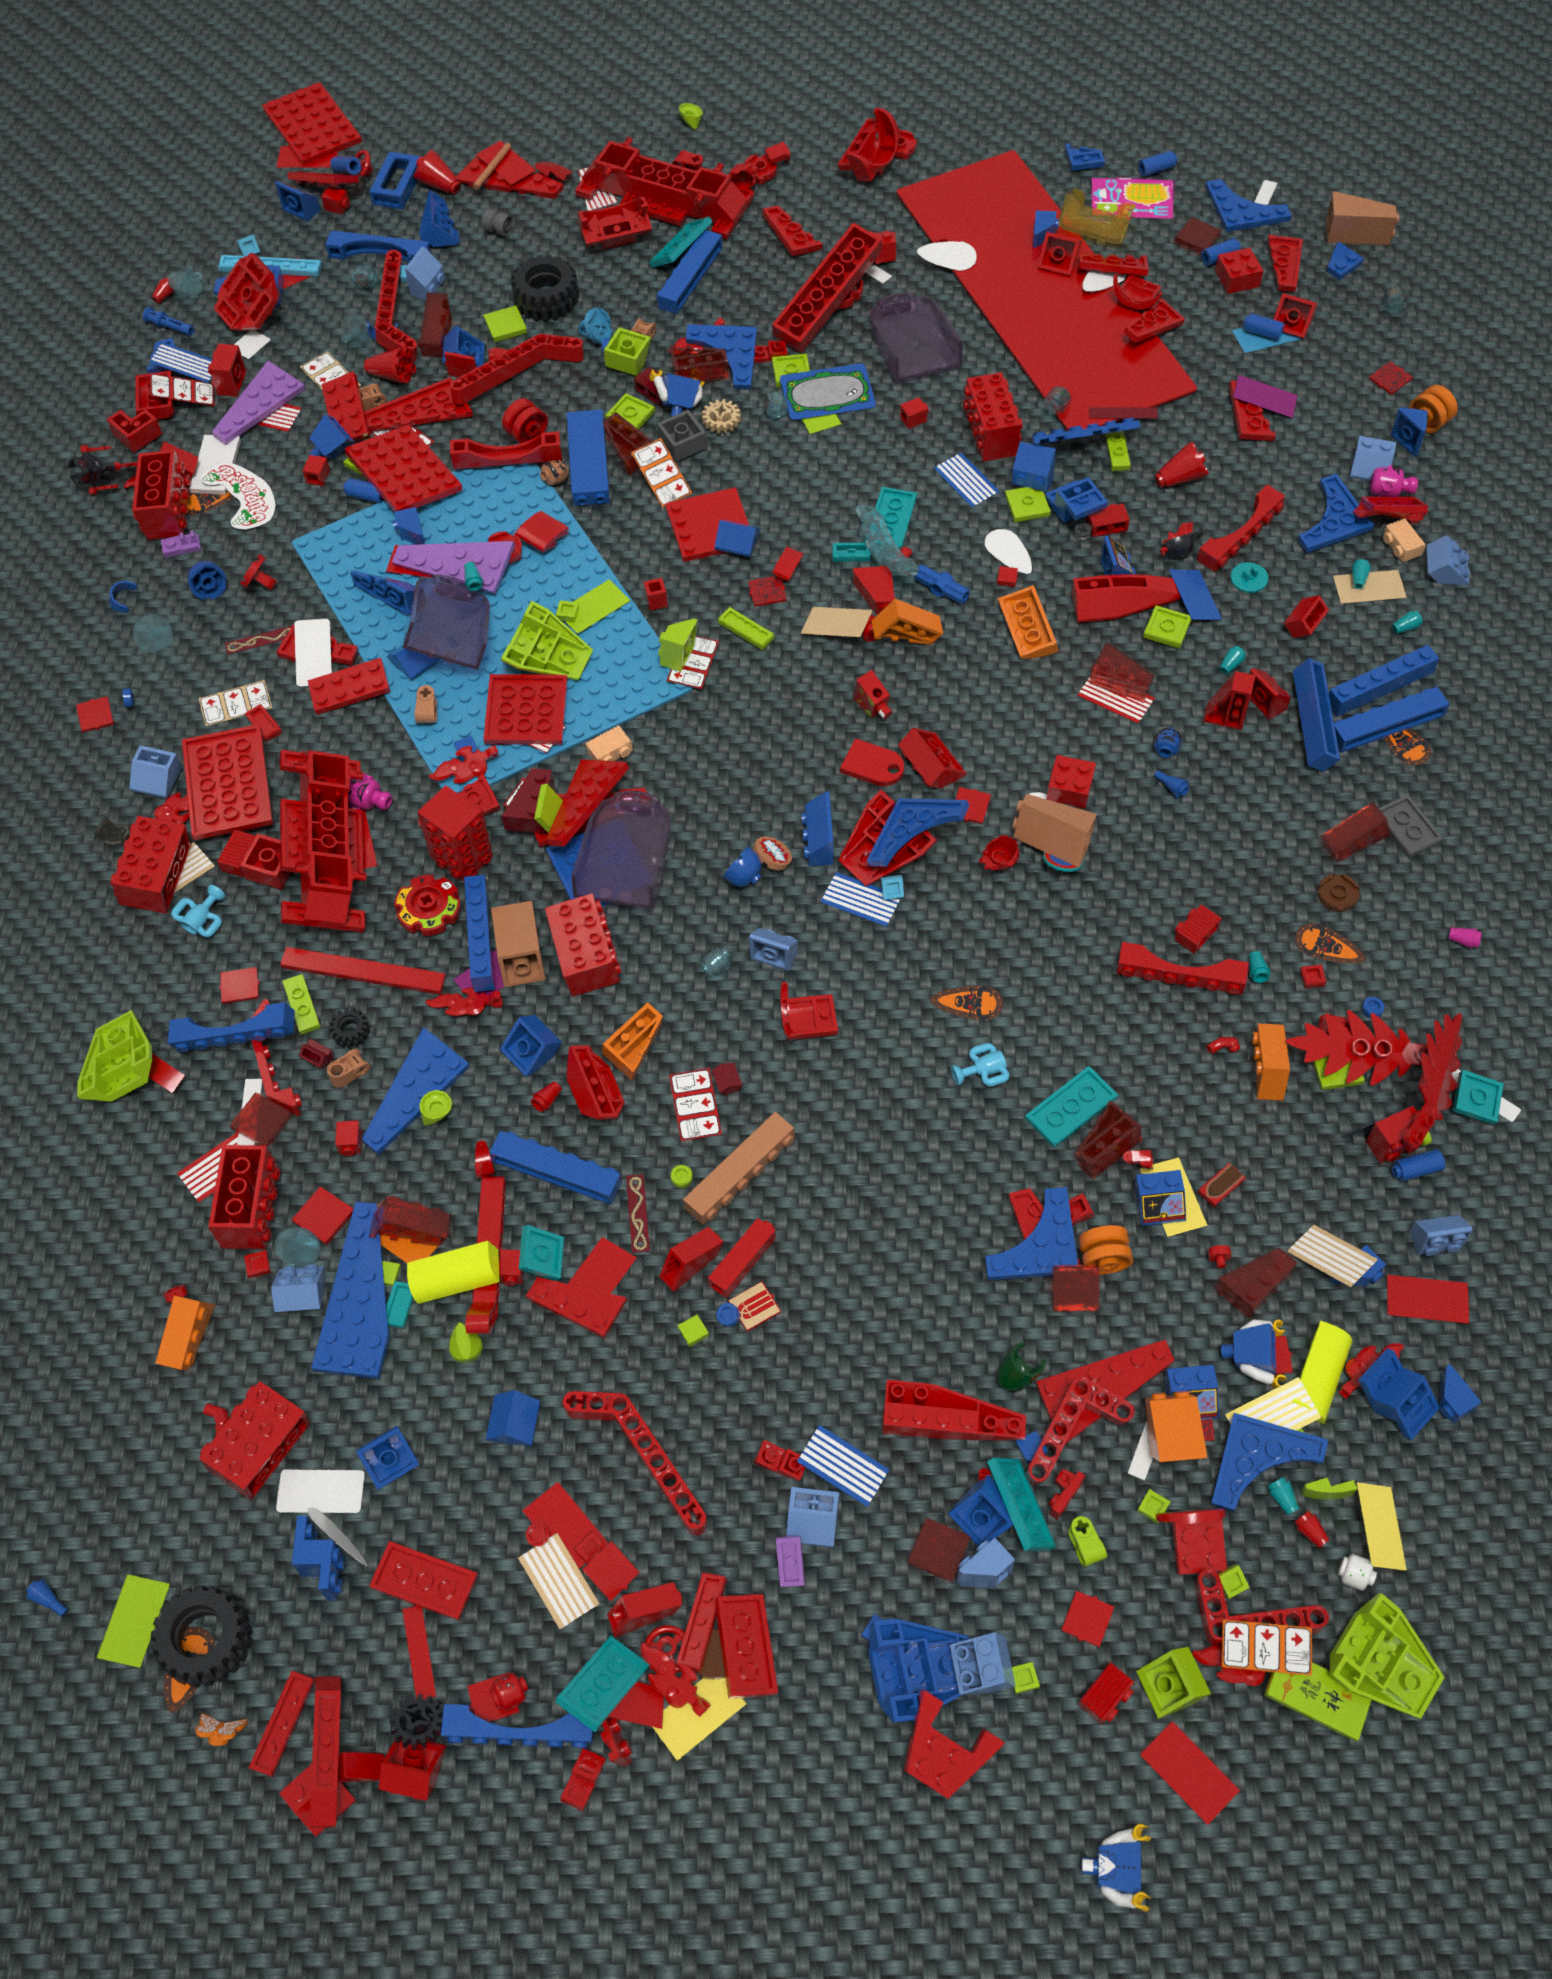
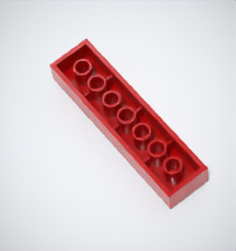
M852 223L773 322V337L780 341H785L786 345L802 353L882 252V239Z

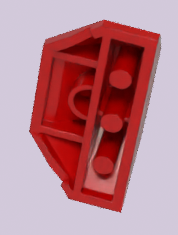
M589 1045L570 1046L568 1049L567 1081L581 1114L598 1120L616 1119L625 1102L610 1067L597 1054L592 1052L593 1049Z

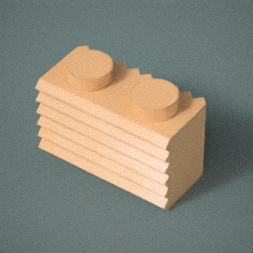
M1405 518L1390 525L1388 524L1383 534L1384 542L1389 544L1391 549H1393L1394 555L1399 557L1401 562L1423 555L1426 544Z
M618 725L610 729V731L603 733V735L586 742L587 754L592 760L615 761L620 757H627L633 751L632 741Z

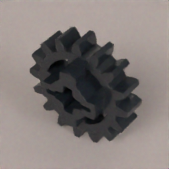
M418 1694L416 1700H413L411 1695L408 1696L407 1703L402 1700L399 1701L400 1709L393 1708V1717L389 1718L391 1735H394L395 1742L399 1743L402 1741L403 1748L405 1749L411 1744L413 1750H416L417 1745L420 1744L423 1749H426V1742L428 1741L432 1744L436 1743L434 1736H441L443 1709H440L439 1702L432 1703L431 1696L422 1700L421 1694ZM429 1713H431L434 1717V1721H431V1717H429L428 1715ZM401 1723H403L406 1729L405 1732L401 1728Z

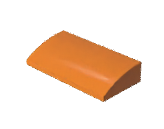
M1034 585L998 598L1021 659L1038 658L1059 652L1057 642Z

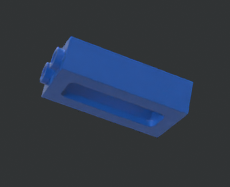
M395 152L388 153L369 191L372 205L404 210L417 183V180L414 179V174L418 167L416 162L420 156ZM394 168L405 169L395 190L384 189Z

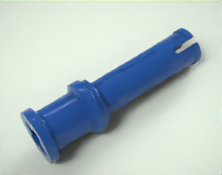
M146 307L143 312L144 322H152L157 327L165 326L188 336H192L194 333L193 325L168 317L165 312L154 311L151 307Z

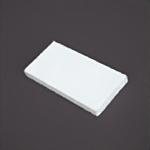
M204 435L198 462L189 487L190 493L227 494V489L224 485L204 484L200 476L218 463L229 462L235 464L241 443L240 436L225 445L213 435Z

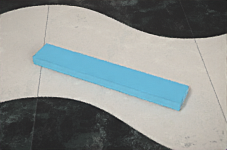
M222 255L218 265L219 271L231 272L237 261L245 256ZM259 257L266 266L280 265L282 275L319 277L322 267L321 260Z

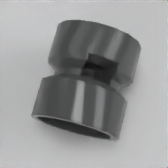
M488 208L482 218L483 230L492 233L496 232V234L504 237L510 234L513 227L512 215Z

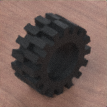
M352 1007L351 1011L348 1008H344L345 1012L343 1013L341 1010L337 1011L338 1016L334 1014L332 1016L333 1020L329 1022V1030L336 1044H340L342 1048H345L347 1045L348 1049H352V1045H355V1048L359 1047V1042L364 1044V1038L368 1039V1033H370V1026L365 1014H362L361 1010L358 1009L356 1011ZM348 1023H356L358 1025L357 1029L351 1033L342 1032V1028Z

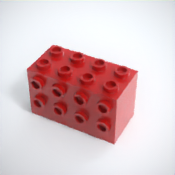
M1002 372L967 378L966 386H964L965 399L963 400V408L982 462L1016 456L1019 443L1021 442L1020 430L1023 429L1022 419L1018 418L1017 406L1013 404L1012 392L1008 391L1007 379H1004Z
M175 450L138 454L132 512L134 519L138 521L142 533L144 532L147 540L180 536V533L183 532L184 534V528L187 526L185 515L188 513V486L191 485L190 476L186 474L184 464L180 462Z
M445 785L417 811L430 857L435 860L440 868L449 870L454 878H460L464 881V877L475 876L483 865L490 862L493 857L492 846L489 841L483 810L479 805H473L463 794H458Z
M137 816L135 823L131 824L130 837L128 840H125L123 855L118 858L117 871L111 877V885L119 905L167 914L191 849V843L184 824Z
M593 893L546 907L545 911L563 977L572 997L619 983L618 974L622 972L616 958L617 954L611 941L612 937L607 927L606 916L600 900H595Z
M222 1145L208 1226L209 1231L212 1232L221 1248L266 1249L267 1241H270L271 1229L269 1224L274 1218V1208L272 1205L273 1200L277 1199V1188L275 1186L276 1180L280 1179V1168L277 1167L275 1158L272 1157L265 1145Z
M261 1381L256 1386L253 1385L246 1393V1399L241 1405L238 1404L234 1407L230 1414L231 1418L226 1424L223 1423L219 1426L215 1433L216 1437L211 1443L204 1445L199 1457L207 1471L250 1501L256 1496L310 1425L303 1410Z

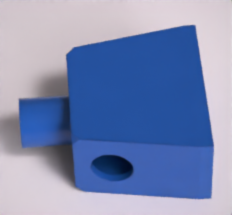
M325 414L310 436V440L315 445L310 454L321 457L324 455L333 459L355 441L333 416Z

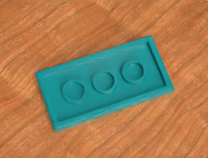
M710 217L688 222L650 260L649 264L651 267L672 263L712 223Z
M881 487L865 543H870V547L899 552L904 544L917 500V493Z
M1088 1066L1027 1113L1025 1120L1055 1149L1117 1100L1119 1095Z
M992 1458L988 1460V1465L1024 1551H1050L1056 1548L1020 1460L1010 1458Z
M610 1635L557 1696L555 1702L592 1731L596 1732L644 1675L650 1665Z

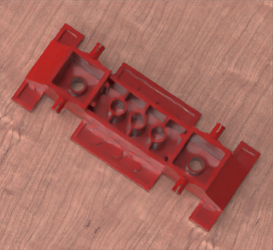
M627 137L624 143L609 141L603 151L593 160L582 176V181L575 189L576 196L590 200L598 189L623 196L624 198L620 204L644 196L648 205V217L679 226L683 224L687 216L699 219L710 217L712 223H715L711 232L721 234L722 238L726 240L754 198V191L742 187L737 188L731 181V175L721 172L724 168L722 163H718L715 169L700 167L698 171L640 155V149L630 146L633 142L631 137Z
M281 750L280 770L300 773V801L281 799L280 871L301 873V903L282 901L281 923L363 932L365 929V911L348 909L353 880L366 881L367 877L366 872L363 873L362 810L348 808L350 779L363 780L364 774L360 771V761L349 760V756L312 750H302V752Z

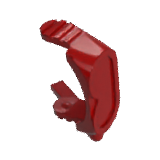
M1117 1147L1115 1152L1122 1154L1123 1159L1128 1164H1141L1143 1168L1154 1169L1151 1150L1127 1151Z

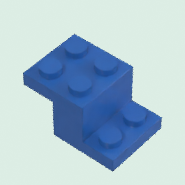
M1089 477L1080 481L1076 480L1045 493L1047 502L1063 523L1072 519H1080L1108 506V501Z
M1387 1348L1358 1380L1374 1412L1396 1421L1404 1438L1412 1440L1440 1409L1425 1376L1403 1368L1395 1351Z
M297 1516L292 1565L302 1577H319L318 1589L328 1601H338V1593H342L343 1580L340 1578L341 1569L345 1568V1554L342 1553L334 1540H319V1531H317L307 1516Z

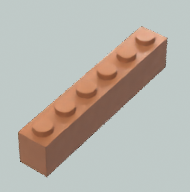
M774 1112L683 1199L684 1209L702 1225L708 1220H713L722 1206L730 1204L738 1191H743L754 1176L757 1177L762 1173L764 1166L769 1161L773 1162L784 1147L787 1148L793 1143L795 1139L794 1127L778 1113Z

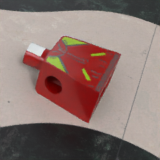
M873 670L856 679L852 696L855 702L870 717L880 714L883 719H887L892 714V710L888 707L890 695Z

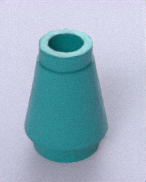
M1359 559L1352 565L1353 587L1355 589H1363L1371 571L1370 563L1367 560Z
M465 563V586L470 591L480 590L483 586V579L475 563Z
M1416 610L1409 611L1392 624V629L1395 634L1417 629L1423 624L1422 617Z
M1238 646L1229 648L1219 670L1223 674L1228 675L1245 660V651Z
M1254 951L1250 953V978L1256 983L1266 982L1270 978L1271 970L1261 952Z
M1285 1477L1268 1485L1270 1490L1268 1493L1287 1515L1299 1509L1290 1481L1287 1482Z

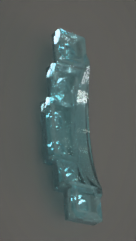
M858 505L855 512L863 521L860 528L868 538L865 545L880 566H888L891 571H898L903 576L917 575L919 568L915 564L914 559L906 558L899 550L888 531L883 516L878 513L874 506Z

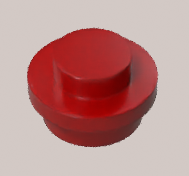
M541 1522L531 1524L526 1531L528 1543L535 1547L545 1545L550 1537L549 1528Z

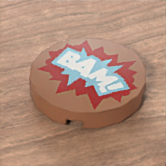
M772 837L758 838L752 849L758 854L761 863L765 862L770 869L784 870L792 860L791 852L787 846Z

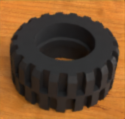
M539 255L536 258H528L526 262L523 261L519 267L517 266L511 277L514 304L528 318L533 317L534 320L538 321L539 319H543V321H548V319L555 320L559 316H565L577 304L579 292L576 272L567 261L561 260L560 257H552L551 255L542 257V255ZM546 286L552 287V288H549V289H538V288L546 287Z
M205 1585L197 1586L196 1591L187 1588L183 1590V1595L180 1597L177 1594L171 1597L170 1600L172 1602L168 1606L164 1604L160 1609L162 1612L161 1617H155L153 1625L156 1627V1631H151L150 1639L154 1642L151 1649L152 1653L157 1657V1663L179 1683L189 1684L191 1687L199 1688L200 1684L208 1687L213 1686L216 1679L220 1683L226 1680L228 1672L231 1671L234 1674L239 1669L236 1666L239 1661L244 1662L247 1657L244 1650L245 1648L249 1649L251 1646V1640L248 1638V1635L252 1634V1629L248 1623L249 1617L229 1593L226 1591L222 1592L214 1586H211L209 1589ZM213 1615L218 1617L222 1622V1634L214 1649L200 1657L190 1658L184 1655L181 1649V1640L186 1628L194 1620L202 1616Z

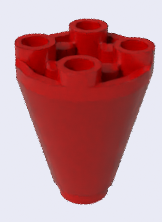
M430 150L427 155L421 156L417 160L416 165L418 167L414 174V179L449 194L455 195L458 193L461 183L435 151Z
M398 347L371 356L364 361L366 373L397 383L407 384L412 374L416 373V365L412 361L409 348Z
M1190 442L1159 469L1154 477L1158 486L1162 488L1204 478L1209 475V472L1204 465V462H1206L1205 456L1202 452L1198 453L1195 444Z

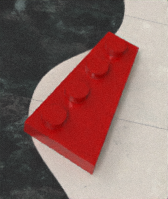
M539 1277L536 1278L526 1294L527 1300L604 1339L627 1302V1297Z

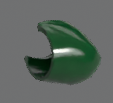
M1024 1342L1016 1344L1006 1354L998 1369V1382L1002 1388L1009 1392H1019L1027 1388L1038 1378L1046 1365V1361L1042 1360L1037 1368H1032L1022 1361L1021 1356H1018L1017 1352L1025 1346Z

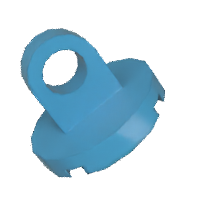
M602 308L590 309L586 313L585 320H582L578 326V331L582 336L590 338L594 343L601 344L604 338H611V319Z

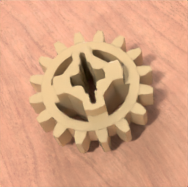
M718 399L716 403L709 402V406H704V411H702V423L705 424V428H710V432L717 430V434L721 431L727 433L728 429L733 431V426L738 427V422H741L740 409L737 408V404L732 405V401L726 403L725 399L722 402H719Z

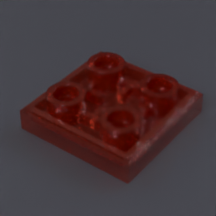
M1191 217L1175 236L1174 241L1201 253L1203 249L1213 245L1221 235L1222 230Z
M255 1092L231 1123L230 1128L255 1143L268 1147L292 1113Z
M1099 1265L1053 1266V1311L1099 1310Z
M926 1517L908 1559V1564L953 1583L971 1536Z

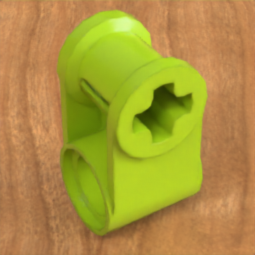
M1083 1516L1075 1518L1068 1529V1535L1082 1566L1087 1567L1107 1558L1106 1549L1099 1539L1092 1522ZM1077 1526L1079 1527V1529H1083V1528H1084V1529H1085V1532H1084V1533H1082L1081 1531H1078V1532H1077V1531H1076Z

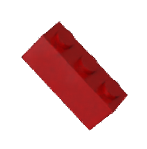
M912 728L898 744L902 749L903 756L911 761L913 769L921 774L924 778L923 782L930 788L941 789L967 775L935 732Z

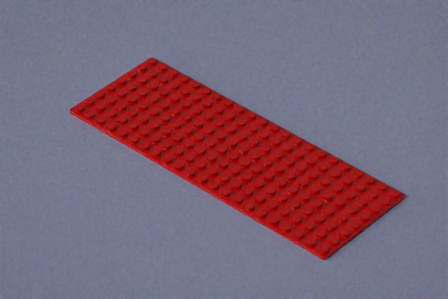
M1011 150L897 189L898 197L931 243H933L934 238L950 237L951 242L968 243L974 248L977 257L975 264L966 270L951 269L1067 431L1075 426H1082V429H1086L1087 425L1098 423L1099 427L1105 426V422L1124 419L1089 418V407L1154 408L1197 391L1195 383L1158 335L1135 343L1124 333L1125 327L1136 318H1140L1141 313L1122 304L1117 299L1113 286L1098 291H1085L1083 289V282L1089 271L1079 268L1078 260L1071 275L1037 267L1043 244L1033 248L1036 210L1056 211L1059 227L1058 230H1055L1054 234L1081 240L1082 245L1079 254H1094V252L1016 151ZM1063 388L1069 392L1067 394L1068 399L1064 404L1059 399Z

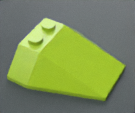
M531 601L510 644H508L501 657V661L517 669L546 675H567L568 679L578 681L593 649L549 609Z
M132 1010L96 1029L78 1079V1098L112 1102L148 1082L152 1062V1045Z
M1378 1593L1353 1615L1330 1653V1675L1346 1689L1418 1719L1422 1718L1445 1678L1401 1609L1382 1593Z

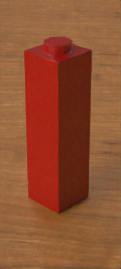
M757 1218L708 1277L709 1287L727 1299L775 1241V1227L766 1220L763 1222Z

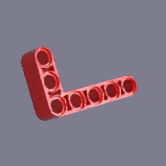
M1078 1377L1074 1379L1068 1386L1026 1468L1025 1475L1027 1480L1031 1484L1039 1485L1049 1477L1084 1407L1116 1425H1124L1134 1416L1133 1405L1087 1378ZM1076 1384L1084 1387V1395L1076 1393L1074 1388ZM1096 1396H1102L1106 1400V1406H1099L1096 1403ZM1064 1405H1071L1075 1410V1414L1071 1416L1066 1414ZM1117 1408H1124L1127 1412V1418L1119 1417ZM1055 1425L1061 1426L1064 1429V1436H1057L1053 1431V1427ZM1044 1446H1049L1053 1449V1457L1044 1455ZM1033 1467L1042 1469V1478L1033 1476Z
M1205 1569L1199 1574L1195 1582L1207 1641L1214 1646L1223 1645V1637H1218L1213 1633L1214 1627H1219L1223 1630V1620L1255 1623L1268 1621L1270 1624L1288 1626L1286 1618H1292L1296 1621L1298 1627L1312 1628V1634L1321 1632L1329 1621L1327 1610L1318 1605L1229 1616L1219 1574L1212 1569ZM1202 1579H1210L1214 1587L1208 1588L1204 1586ZM1207 1603L1216 1604L1219 1612L1210 1611ZM1310 1615L1318 1616L1321 1624H1314L1310 1619Z

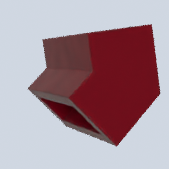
M312 1039L307 1044L302 1045L298 1055L319 1068L327 1067L334 1058L332 1050Z
M723 1063L712 1069L718 1089L723 1095L727 1096L731 1093H737L743 1086L735 1063Z

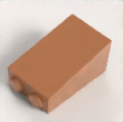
M1332 192L1326 217L1327 243L1390 245L1391 238L1395 236V224L1399 222V213L1396 212V206L1340 192Z
M1026 794L1023 801L1019 800L1016 812H1019L1018 818L1015 817L1012 829L1015 830L1014 838L1080 867L1089 847L1097 814Z
M532 901L491 908L497 957L504 987L546 980Z

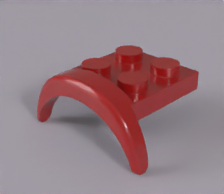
M1114 274V293L1117 299L1129 308L1136 310L1148 309L1163 294L1161 291L1162 286L1131 274L1120 287L1117 274Z
M787 982L781 983V1017L784 1034L788 1041L838 1035L832 994L788 998Z
M1225 1509L1167 1512L1155 1515L1158 1522H1172L1177 1574L1201 1573L1205 1569H1212L1216 1572L1227 1569L1222 1518L1226 1517Z

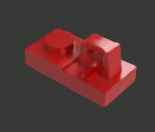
M1062 1469L1055 1483L1063 1489L1061 1495L1056 1493L1049 1503V1506L1052 1507L1050 1516L1056 1520L1059 1519L1083 1484L1086 1475L1080 1471L1075 1475Z

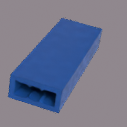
M601 409L567 412L573 505L583 506L610 503L603 411Z

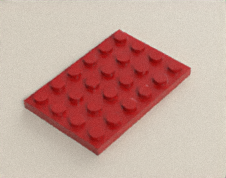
M320 82L262 105L267 117L303 166L362 142L359 133Z
M409 424L345 448V454L375 487L394 512L414 507L418 508L462 491V484Z
M260 724L182 739L193 840L233 833L234 830L242 831L273 824Z

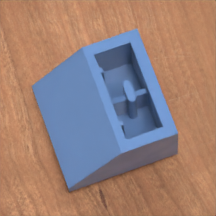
M1445 535L1427 544L1428 574L1440 584H1469V556L1465 550L1458 546L1455 540H1451Z
M140 745L132 760L129 789L167 799L182 769L177 754Z
M1460 1215L1415 1221L1410 1229L1417 1255L1426 1254V1256H1433L1441 1251L1453 1253L1461 1250L1473 1231L1471 1225Z
M310 1264L303 1268L286 1266L279 1269L271 1286L274 1312L320 1309L324 1300V1266Z
M791 1487L787 1535L800 1536L802 1544L834 1548L839 1492Z
M996 1538L990 1542L986 1540L977 1548L978 1553L972 1558L968 1556L959 1564L957 1584L965 1587L995 1588L1012 1573L1015 1559Z
M994 1632L950 1644L959 1695L993 1693L1016 1687L1005 1636Z

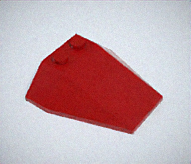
M882 790L866 804L838 859L866 887L923 856L937 842V839L927 830H924L906 842L892 857L887 867L870 866L866 860L896 804Z

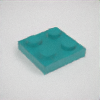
M1466 1070L1460 1071L1453 1111L1492 1125L1498 1122L1504 1083Z
M530 1225L522 1227L519 1270L553 1281L561 1279L564 1237Z

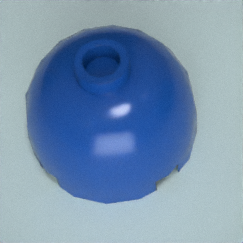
M198 562L188 572L189 588L200 599H215L226 589V575L221 567L214 562Z
M748 846L740 854L741 856L731 864L723 877L736 887H746L750 883L754 885L762 876L759 874L762 868L761 860L758 854Z

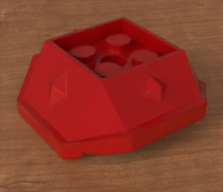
M250 253L248 256L237 261L221 285L218 301L214 307V310L225 323L235 331L259 329L266 318L272 315V309L281 296L275 283L274 274L256 254Z

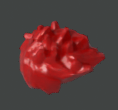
M749 162L747 164L741 163L733 167L728 175H731V181L737 188L742 187L750 190L756 183L759 168Z
M1001 835L991 840L986 845L985 851L982 852L983 856L979 859V863L985 864L984 869L1006 870L1011 868L1020 857L1018 843L1007 835Z

